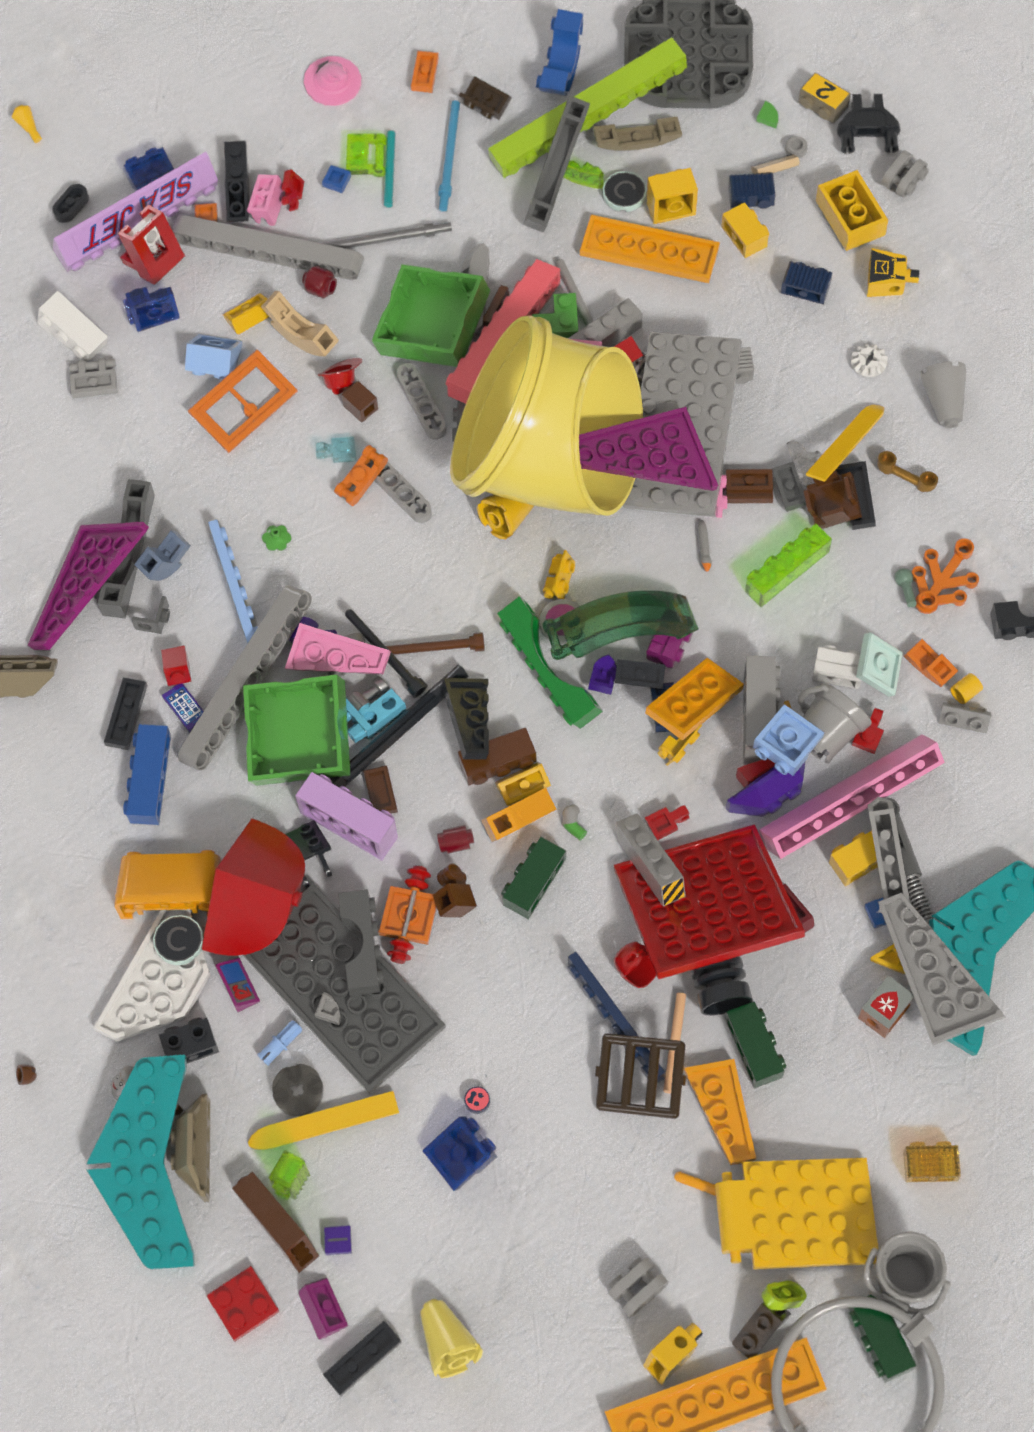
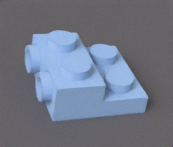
M784 704L755 738L753 748L756 749L755 754L760 759H770L774 762L775 768L781 774L786 775L789 773L793 776L808 759L809 753L823 738L824 732Z

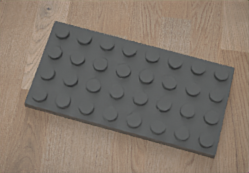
M312 884L302 893L298 907L294 906L289 920L280 935L267 947L260 951L243 955V957L370 1095L445 1029L446 1025L382 956L381 960H377L378 969L382 968L384 984H379L380 992L350 996L345 964L358 956L363 946V937L354 928L342 924L340 911ZM323 992L332 996L339 1006L341 1014L339 1025L315 1018V1012Z

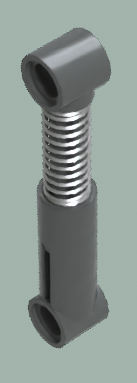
M887 797L885 799L893 802L910 903L912 902L914 908L929 924V920L935 918L931 916L933 914V911H930L932 907L929 906V899L926 898V891L923 890V883L920 882L921 879L919 877L922 873L901 820L899 804L894 799Z

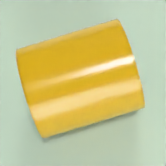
M968 673L950 688L953 697L963 705L983 690L982 683L972 673Z

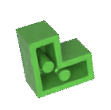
M576 293L553 294L554 313L532 314V316L546 319L551 325L552 333L569 338L578 332Z

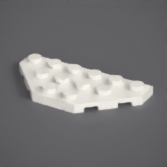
M190 909L160 911L94 1026L96 1032L115 1041H120L187 1018L210 977L203 950L187 964L172 965L159 957L154 948L153 937L160 923L171 916L183 915L193 919Z

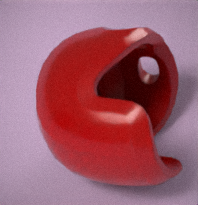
M634 941L626 944L616 953L613 959L616 971L629 984L636 988H644L655 979V970L643 944Z

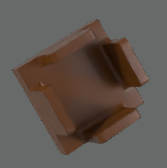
M835 470L825 482L813 478L815 483L807 485V489L803 490L807 510L812 515L817 530L862 517L854 477L851 472L839 475Z

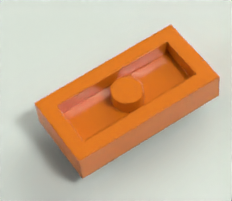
M417 52L411 91L433 93L439 53Z

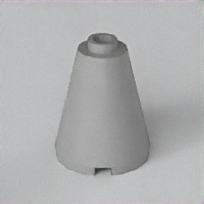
M952 362L937 363L926 367L927 372H920L921 381L939 424L944 425L945 428L957 427L958 423L963 420L966 366L962 362H958L959 366H952Z

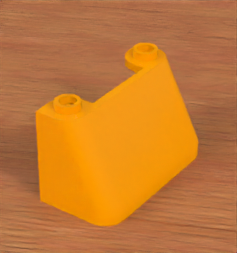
M203 850L200 853L175 854L128 852L121 859L114 907L120 919H133L135 911H137L138 915H144V910L191 909L194 914L198 913L199 909L206 911L208 916L215 870L220 864L221 858L212 850Z

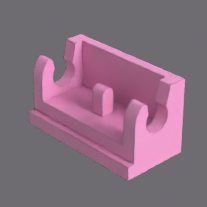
M258 175L247 211L251 213L253 219L258 224H260L261 218L266 219L270 226H275L282 205V197L285 195L279 175Z

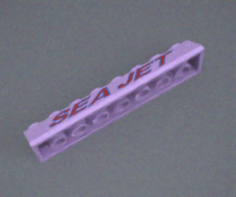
M206 152L200 154L55 237L53 251L67 272L72 269L77 271L85 266L84 262L90 259L94 261L103 256V251L109 248L113 250L122 245L123 243L117 233L126 225L130 226L132 230L142 220L139 213L148 204L162 211L169 218L179 211L178 208L194 204L199 196L203 194L208 196L216 190L218 178Z

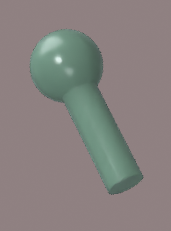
M906 568L899 569L894 576L895 582L902 586L907 606L914 607L917 603L911 586L913 581L912 572Z

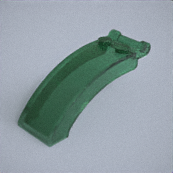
M650 590L623 592L602 597L568 611L556 619H546L542 624L544 632L548 634L552 647L550 652L555 660H561L571 654L576 658H581L605 645L631 637L667 635L681 639L699 630L686 596L672 592ZM563 629L567 641L564 645L560 644L557 631Z

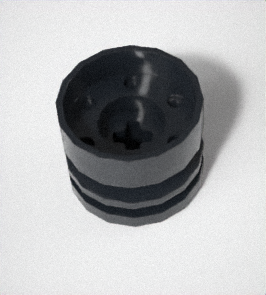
M738 956L691 970L692 979L695 980L694 988L702 990L697 994L701 1014L709 1016L726 1014L727 1011L752 1003L749 984L741 981L746 977V972L742 969V958Z

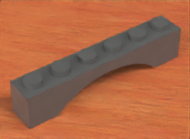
M569 96L525 217L524 226L544 233L590 103Z
M128 479L123 497L121 523L144 522L148 525L155 497L151 482ZM146 533L102 585L98 599V606L102 616L126 618L137 573V567L134 564L141 556Z

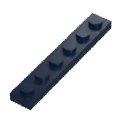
M575 951L569 955L568 972L574 979L578 978L583 984L581 988L588 999L593 998L597 1003L596 1009L603 1019L608 1018L613 1025L611 1026L612 1032L620 1035L638 1036L579 954ZM636 1047L635 1059L637 1058L642 1064L641 1071L647 1078L650 1050L645 1047ZM660 1064L657 1084L665 1079V1071Z

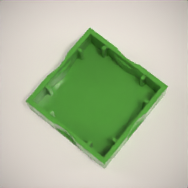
M402 264L391 290L389 303L382 313L372 338V342L380 355L457 367L460 359L466 356L490 293L485 279L480 275L439 272L431 268Z
M338 675L303 678L288 683L269 682L243 685L245 721L248 729L246 751L249 782L258 786L304 781L311 772L318 776L323 774L328 778L350 776L344 679Z

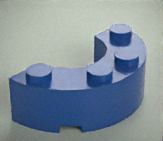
M558 9L556 17H552L551 21L553 42L552 47L549 46L547 52L549 62L547 66L543 67L542 75H538L536 88H539L540 92L567 96L568 93H565V91L570 92L580 54L581 45H579V38L583 33V13Z

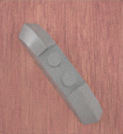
M484 243L477 244L468 253L463 262L461 273L483 276L488 285L490 257L489 248ZM486 304L471 341H477L484 328L483 317L486 312Z
M878 796L867 806L883 899L902 893L910 902L893 802Z

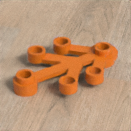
M962 538L956 542L954 548L955 555L942 573L938 563V552L935 549H927L925 551L923 560L929 565L934 584L929 590L925 580V568L922 566L913 568V581L917 583L919 594L916 596V608L918 611L924 614H931L937 610L939 605L953 603L956 606H962L965 604L967 594L963 590H956L953 594L939 595L942 589L966 586L970 589L977 587L979 576L976 573L970 572L965 576L951 578L962 560L972 556L974 544L971 540ZM965 549L967 553H962L959 550ZM930 554H931V555H933L935 558H934V559H929V558L927 557V555H930ZM915 572H921L922 576H916ZM973 578L975 582L971 583L968 579ZM961 596L963 600H957L955 597ZM928 601L931 605H924L923 602Z

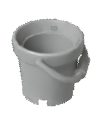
M827 683L805 689L798 696L800 710L804 714L803 718L824 732L823 738L810 753L819 760L825 755V763L827 764L857 733L864 732L872 724L866 712L853 700ZM815 693V699L809 706L804 702V698L809 694Z
M912 1231L895 1234L884 1242L880 1250L872 1248L863 1272L865 1286L874 1297L891 1303L906 1313L913 1315L917 1311L927 1315L937 1310L945 1300L951 1283L945 1280L947 1265L945 1256L937 1243L924 1234ZM875 1257L877 1260V1280L883 1294L875 1289L870 1279L871 1266ZM942 1287L934 1304L920 1309L909 1307L911 1304L928 1300L937 1294Z

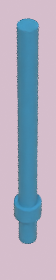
M456 100L451 103L442 184L439 186L438 192L440 196L439 210L442 212L447 211L448 201L452 194V186L450 184L460 102Z

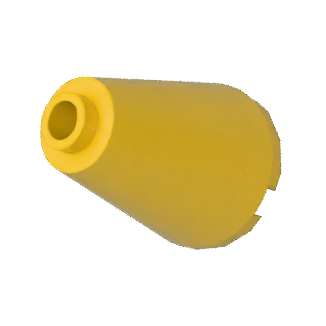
M493 494L480 501L481 503L478 504L477 511L484 526L489 525L492 529L490 533L499 539L506 540L514 534L534 505L517 502Z

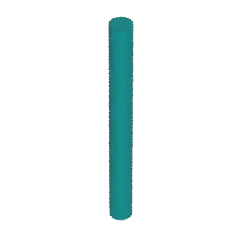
M392 130L387 132L384 206L387 208L393 206L396 133Z

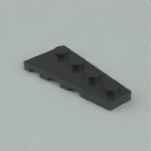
M444 678L441 683L463 759L486 760L489 754V729H487V722L489 720V712H487V704L489 702V694H487L488 679Z

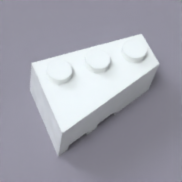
M59 291L39 308L37 324L70 348L78 358H83L89 362L107 344L108 336Z

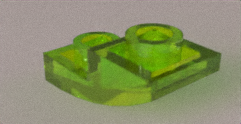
M569 160L564 174L565 179L590 188L601 189L604 186V173L599 167L593 166L588 162L580 167L577 162Z

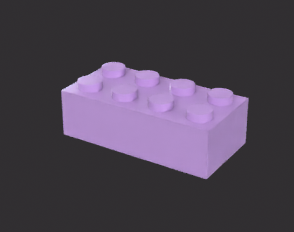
M311 772L295 795L300 814L312 821L315 820L319 825L381 861L398 838L396 823L392 814L385 810L379 811L375 809L373 804L365 798H356L344 786L337 787L323 774L318 776Z

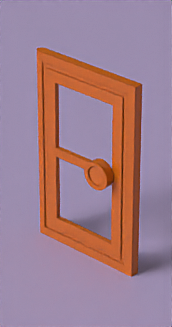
M256 350L188 410V413L230 453L294 396L298 390ZM256 367L279 390L259 410H257L255 404L247 403L233 388ZM229 391L244 406V414L249 417L230 435L206 413L208 409Z

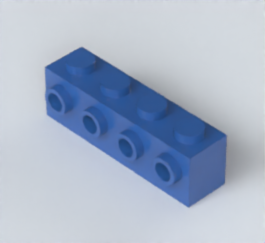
M139 724L138 733L133 735V747L136 748L135 755L130 757L132 776L127 779L129 798L124 801L123 806L124 815L127 816L130 824L159 825L171 741V733L168 726Z

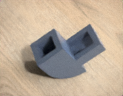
M171 530L158 548L147 547L134 565L149 580H164L181 567L182 564L179 561L191 545L177 531Z

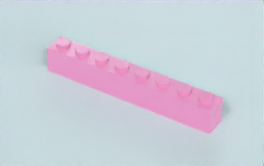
M922 734L759 829L767 850L782 859L867 809V805L878 796L886 798L945 762L937 742Z

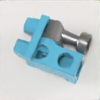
M380 676L375 677L371 681L373 686L364 692L354 691L346 698L347 722L351 720L354 723L348 729V735L355 743L365 737L370 740L375 736L374 734L380 732L388 723L401 716L407 710L405 702L392 688L389 689L386 682ZM378 693L382 695L375 702H370Z

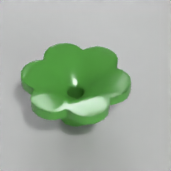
M271 525L267 528V532L262 535V541L266 543V547L270 551L286 549L287 543L292 539L291 534L287 532V528L283 525L278 527Z

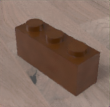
M526 727L489 740V754L486 760L463 759L461 750L457 751L458 761L468 786L473 784L481 785L489 778L495 776L503 777L512 770L518 768L526 769L532 766L534 762H537L536 750Z

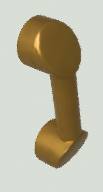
M883 451L879 454L877 465L884 474L889 475L892 473L916 485L917 489L921 492H929L936 488L938 477L935 473L926 471L919 477L896 466L897 458L894 453Z

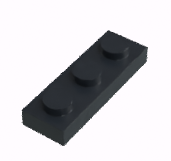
M123 677L104 739L105 746L129 750L148 686L145 681Z
M383 1321L329 1368L323 1376L341 1397L400 1345L402 1341L389 1325Z

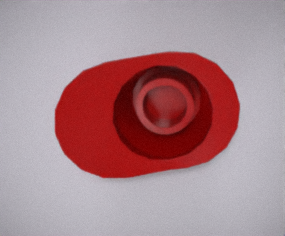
M351 358L340 361L330 366L324 372L319 373L318 376H322L326 387L331 389L333 394H341L348 386L354 384L355 368L362 363V359Z

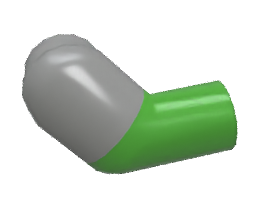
M572 804L566 806L563 810V827L581 841L588 831L577 823L580 809Z

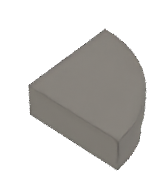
M323 992L315 1012V1018L339 1025L341 1020L339 1006L332 996Z

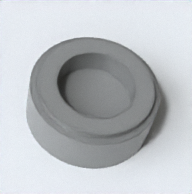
M799 136L789 138L785 146L786 154H793L799 158L805 156L808 146L806 140Z

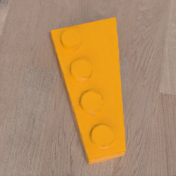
M730 1059L684 1068V1073L729 1164L736 1165L742 1162L756 1161L735 1060Z

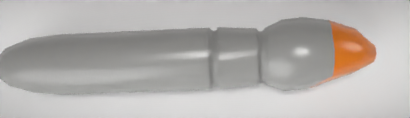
M700 520L698 536L701 564L704 570L708 572L712 564L708 532L705 522Z

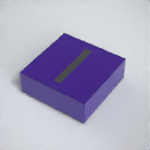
M351 1226L324 1227L325 1255L352 1254Z

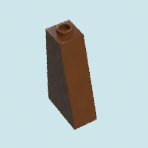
M253 1171L247 1176L242 1177L232 1187L240 1201L298 1273L319 1257L306 1234Z

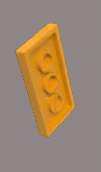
M706 658L646 707L645 714L678 738L684 740L743 690L744 683L709 658Z

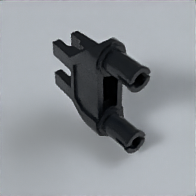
M861 94L852 95L851 111L847 113L837 127V134L841 137L842 153H847L846 147H848L849 154L855 151L854 137H884L885 151L887 153H890L891 146L892 153L899 150L898 135L901 131L900 124L884 108L883 94H874V102H872V107L862 108Z

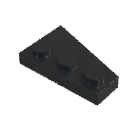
M866 461L839 465L836 468V472L839 475L848 472L853 474L862 517L848 521L852 530L875 527L876 522Z

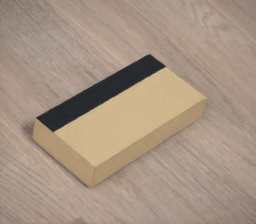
M789 154L751 166L752 174L776 173L798 166L800 164L799 157Z

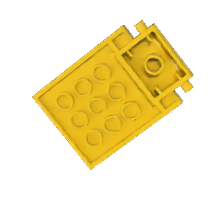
M867 1158L742 1162L743 1180H733L732 1172L722 1173V1182L715 1184L722 1254H730L732 1264L742 1262L741 1253H752L753 1269L865 1265L871 1249L876 1248L879 1250Z

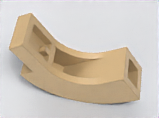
M274 291L261 306L272 319L270 324L285 339L309 354L326 356L339 341L326 324H315L302 317L280 291Z

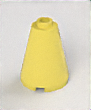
M432 1299L423 1305L420 1315L434 1376L439 1374L440 1378L452 1377L466 1371V1364L473 1360L474 1364L477 1363L483 1355L480 1344L446 1303L442 1300Z

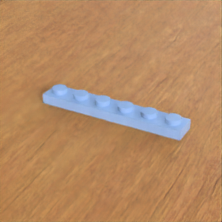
M213 520L208 522L248 644L258 627H252L250 620L254 619L251 606L246 607L244 600H247L248 597L244 586L239 587L237 580H240L241 576L238 567H233L231 563L232 560H235L231 546L226 547L224 542L228 540L225 527L220 528L218 521Z

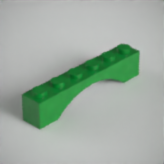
M519 596L497 613L502 620L499 622L500 626L507 634L511 633L514 638L512 640L513 645L519 652H524L526 655L524 661L531 670L535 669L539 674L537 680L545 689L548 687L552 693L549 696L557 707L561 706L565 712L562 716L570 726L575 725L581 729L603 712L590 692L584 688L562 681L551 670L540 646V620L527 601Z

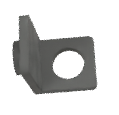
M166 596L161 598L155 620L132 617V623L136 630L162 634L164 623H168L170 617ZM140 623L147 624L151 627L143 626Z

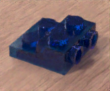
M156 147L151 148L145 152L144 156L139 158L137 156L131 157L123 165V171L135 191L174 170L163 147L159 149Z
M171 286L158 289L152 293L148 292L147 287L137 288L125 293L126 299L122 300L130 325L135 324L137 332L180 318Z
M459 1116L422 1150L453 1191L461 1188L475 1174H479L498 1157L494 1152L497 1149L495 1144L488 1137L484 1139L478 1131L481 1127L472 1117L468 1119L466 1116Z

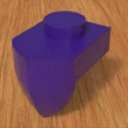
M609 654L600 657L595 662L588 690L612 694L617 665Z

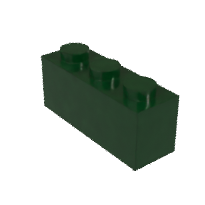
M540 837L537 843L533 842L530 845L526 854L528 855L524 863L520 862L518 864L512 883L508 882L501 892L503 906L528 920L566 861V850L543 837Z
M754 1001L727 1011L726 1023L754 1089L783 1078L786 1063L782 1054L778 1055L775 1050L776 1040L772 1031H767L764 1023L767 1020L763 1009L757 1008Z
M872 1294L869 1295V1296H866V1297L876 1298V1297H874ZM849 1307L850 1312L847 1315L850 1323L854 1328L858 1327L862 1335L859 1338L860 1343L866 1353L870 1352L874 1360L871 1363L872 1368L878 1378L882 1377L884 1383L915 1369L917 1365L892 1316L870 1308Z

